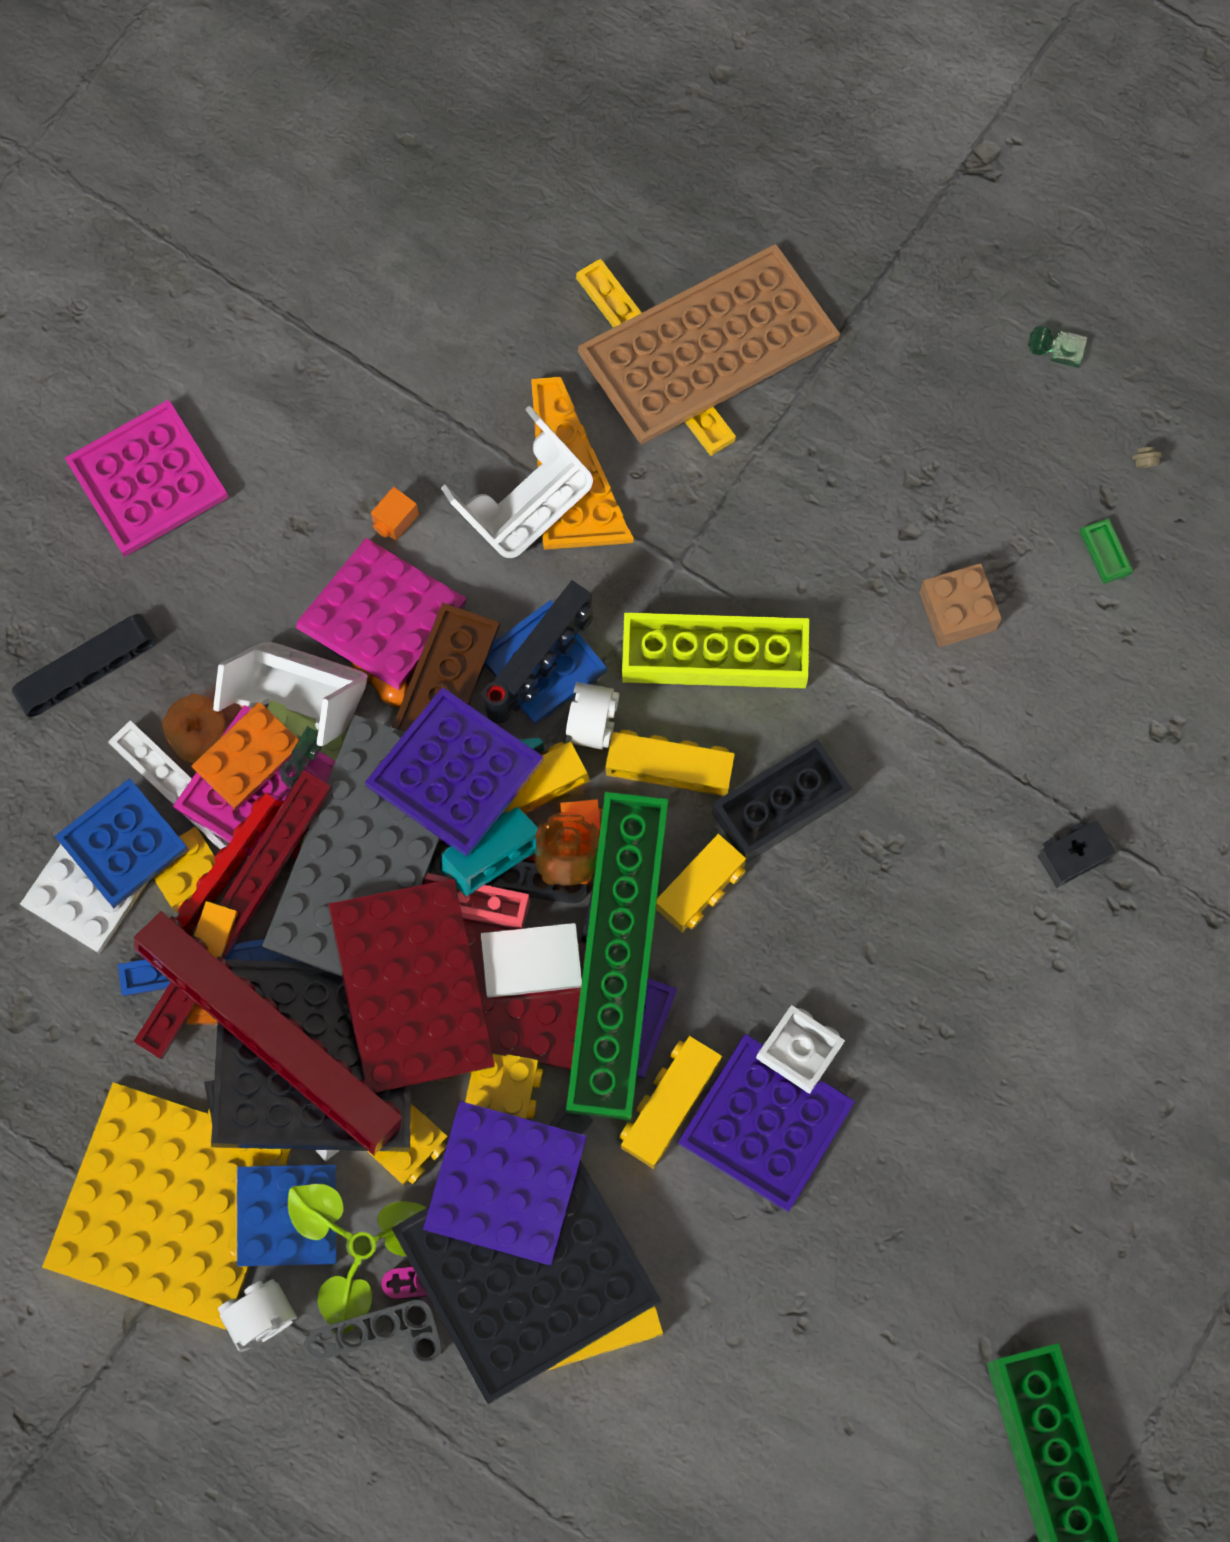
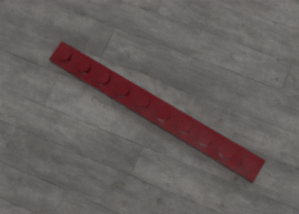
M305 770L301 773L219 906L238 911L222 955L224 960L332 789L330 785ZM170 982L133 1042L159 1059H163L197 1003Z

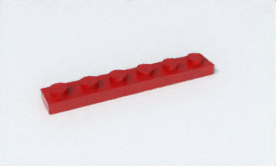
M266 792L254 801L251 807V814L246 821L238 824L233 831L231 842L217 853L214 859L215 864L211 870L199 878L196 883V891L191 898H187L178 908L179 914L176 919L184 926V931L190 936L198 926L206 901L213 904L216 902L257 845L284 801L277 795Z

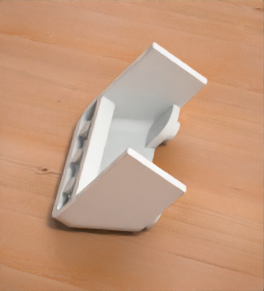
M530 406L525 410L543 430L533 443L534 455L542 464L506 498L497 504L489 495L478 494L464 504L446 484L441 487L449 502L499 554L506 558L519 556L590 490L593 483L589 470Z
M261 642L219 663L213 710L219 712L233 703L239 704L241 708L246 705L252 709L258 702L266 705L273 700L287 706V710L316 719L315 727L319 730L317 745L324 746L346 732L366 688L367 674L363 671L281 644Z

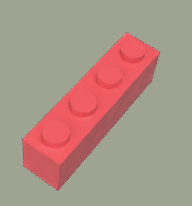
M427 873L423 885L449 879L444 876ZM483 885L465 897L456 887L463 920L514 930L525 928L530 907L529 894Z

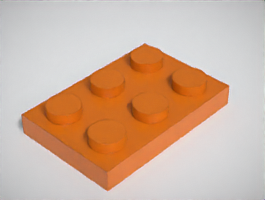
M258 702L191 767L237 811L292 759L304 745L264 705Z

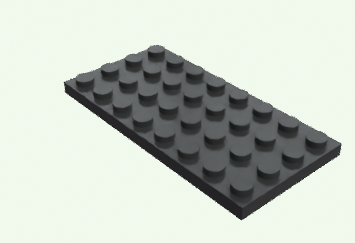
M354 715L327 782L332 789L310 824L262 947L264 949L342 976L328 904L424 884L425 877L430 869L441 839L366 787L365 784L368 777L404 735V731Z

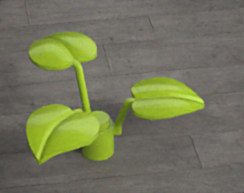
M324 1184L292 1186L288 1193V1212L295 1229L308 1239L320 1240L326 1236L329 1228L347 1239V1251L354 1257V1262L347 1274V1279L341 1276L330 1277L321 1285L318 1291V1308L329 1325L368 1313L372 1304L371 1287L365 1280H353V1276L361 1264V1259L369 1258L375 1251L376 1242L384 1237L385 1246L390 1252L399 1256H406L391 1228L427 1207L408 1201L390 1203L377 1216V1223L382 1232L375 1236L366 1232L351 1234L334 1223L343 1213L342 1198L335 1189ZM346 1327L344 1329L343 1335L350 1332L355 1327Z

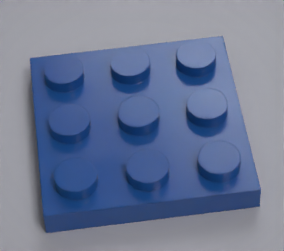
M551 600L494 641L485 665L495 678L553 605ZM579 633L574 637L576 642L567 655L561 654L555 662L558 665L550 678H543L537 686L539 691L530 703L525 702L521 707V710L534 726L576 695V693H573L576 682L591 684L607 672V667Z
M130 778L55 835V838L113 909L189 850Z
M335 1165L237 1167V1267L336 1264V1232L329 1228L324 1238L320 1240L308 1239L295 1229L288 1212V1193L292 1186L324 1184L336 1190Z

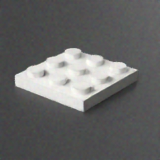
M60 844L20 905L101 954L147 883L113 909Z

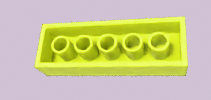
M624 613L622 683L806 688L809 662V618Z

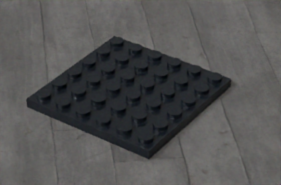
M226 960L235 975L239 978H247L254 985L256 993L263 999L268 997L273 1000L283 1016L287 1019L290 1017L295 1019L302 1026L303 1033L310 1039L316 1038L321 1041L331 1057L335 1060H343L351 1068V1074L360 1081L364 1080L343 976L303 962ZM217 1021L211 1147L368 1151ZM411 1086L376 1093L384 1102L388 1100L396 1105L402 1116L400 1129L379 1151L409 1152Z
M581 1159L552 1265L423 1230L429 1207L391 1228L488 1405L662 1303Z

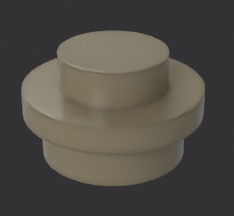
M1145 447L1137 449L1138 454L1132 456V461H1135L1136 468H1149L1159 466L1160 458L1163 456L1162 452H1156L1155 447Z

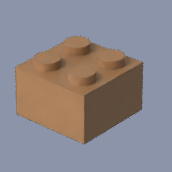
M981 563L923 580L919 594L939 647L997 630L1001 616Z

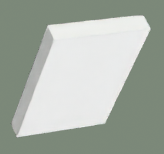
M575 923L481 933L487 998L581 987L582 978Z

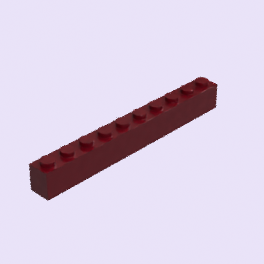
M160 911L133 937L134 950L373 1156L400 1129L402 1116L396 1105L388 1100L384 1102L376 1095V1090L369 1082L358 1080L351 1074V1068L343 1060H335L331 1057L321 1041L316 1038L310 1039L303 1033L302 1026L291 1017L287 1019L283 1016L273 1000L268 997L263 999L255 992L254 985L247 978H239L231 971L232 968L226 960L220 956L215 958L207 951L208 947L200 938L196 936L192 938L184 931V926L178 919L173 916L169 918Z

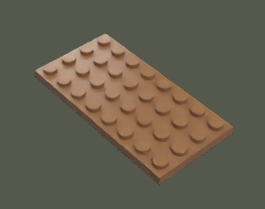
M774 244L579 345L577 352L642 445L832 344L839 339L840 333L779 247Z

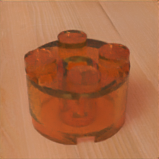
M196 693L176 701L168 709L162 721L165 738L174 753L181 760L191 764L195 763L209 750L229 727V723L222 710L219 712L213 710L214 701ZM197 727H198L199 729H200V728L202 729V730H201L200 732H198V733H197L196 731H194V729L197 728Z
M572 812L557 813L548 817V821L543 825L541 823L536 832L535 865L545 883L550 885H576L579 883L586 884L591 881L592 875L596 870L600 835L597 827L593 823L591 825L586 822L584 816Z

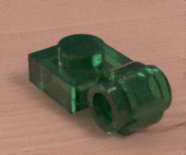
M1043 326L1035 327L1034 331L1030 333L1028 347L1032 354L1044 356L1050 351L1052 352L1051 362L1080 368L1087 337L1058 330L1056 339H1053L1052 331Z
M308 726L293 748L291 759L284 763L280 769V778L289 788H293L301 773L305 770L303 766L306 767L310 759L314 761L322 749V746L317 745L318 732ZM297 772L294 777H289L290 773Z

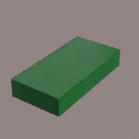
M1109 518L1080 529V534L1103 584L1132 574L1133 569Z

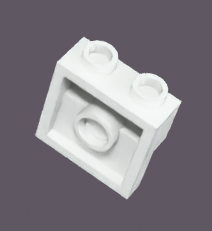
M791 1005L756 1058L810 1094L845 1040L833 1028L823 1026L815 1021L806 1010L797 1009Z

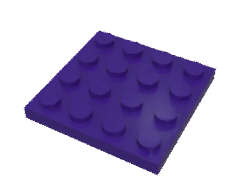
M442 687L368 777L365 784L373 792L468 857L542 764L543 756Z
M745 1034L678 1144L784 1211L789 1212L855 1101L820 1079L809 1094L758 1060L756 1056L763 1047V1044Z
M459 1101L423 1230L552 1265L587 1136Z

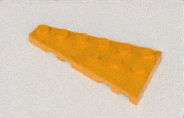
M561 377L531 379L533 410L582 462L593 478L590 490L543 533L544 550L634 543V538L625 523L621 509L616 503L611 487L588 441L584 427L579 421L575 407ZM534 421L536 439L543 430ZM537 459V466L539 467L542 463Z

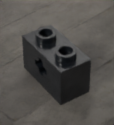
M1097 820L1090 824L1083 821L1069 830L1070 835L1062 839L1057 835L1042 844L1044 848L1038 857L1056 888L1104 864L1115 855V849ZM1071 848L1073 850L1080 849L1081 853L1080 855L1077 853L1071 855L1069 850Z

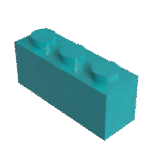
M515 807L508 813L504 812L500 815L468 857L449 846L442 854V872L449 880H455L456 887L466 897L540 849L541 830L518 807Z

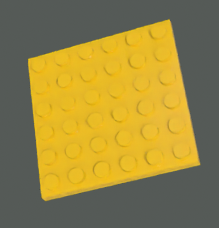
M113 1082L42 1268L227 1330L220 1318L221 1314L218 1307L234 1298L238 1301L250 1266L237 1267V1167L287 1166L292 1149L211 1147L212 1122L208 1120L207 1113Z

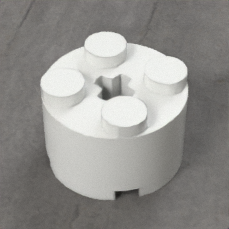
M576 682L573 692L576 693V698L571 701L566 735L568 736L565 741L566 743L571 741L575 745L596 749L608 748L615 722L609 720L614 718L615 711H617L620 693L614 692L613 688Z
M274 1279L264 1284L262 1281H259L244 1290L245 1297L238 1301L235 1298L218 1307L221 1314L220 1318L239 1352L253 1348L254 1346L251 1343L253 1340H262V1342L269 1340L293 1323L292 1320L297 1319L279 1283L275 1282Z

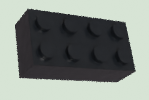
M816 739L714 802L711 813L734 848L746 858V863L849 800L852 788L819 740Z

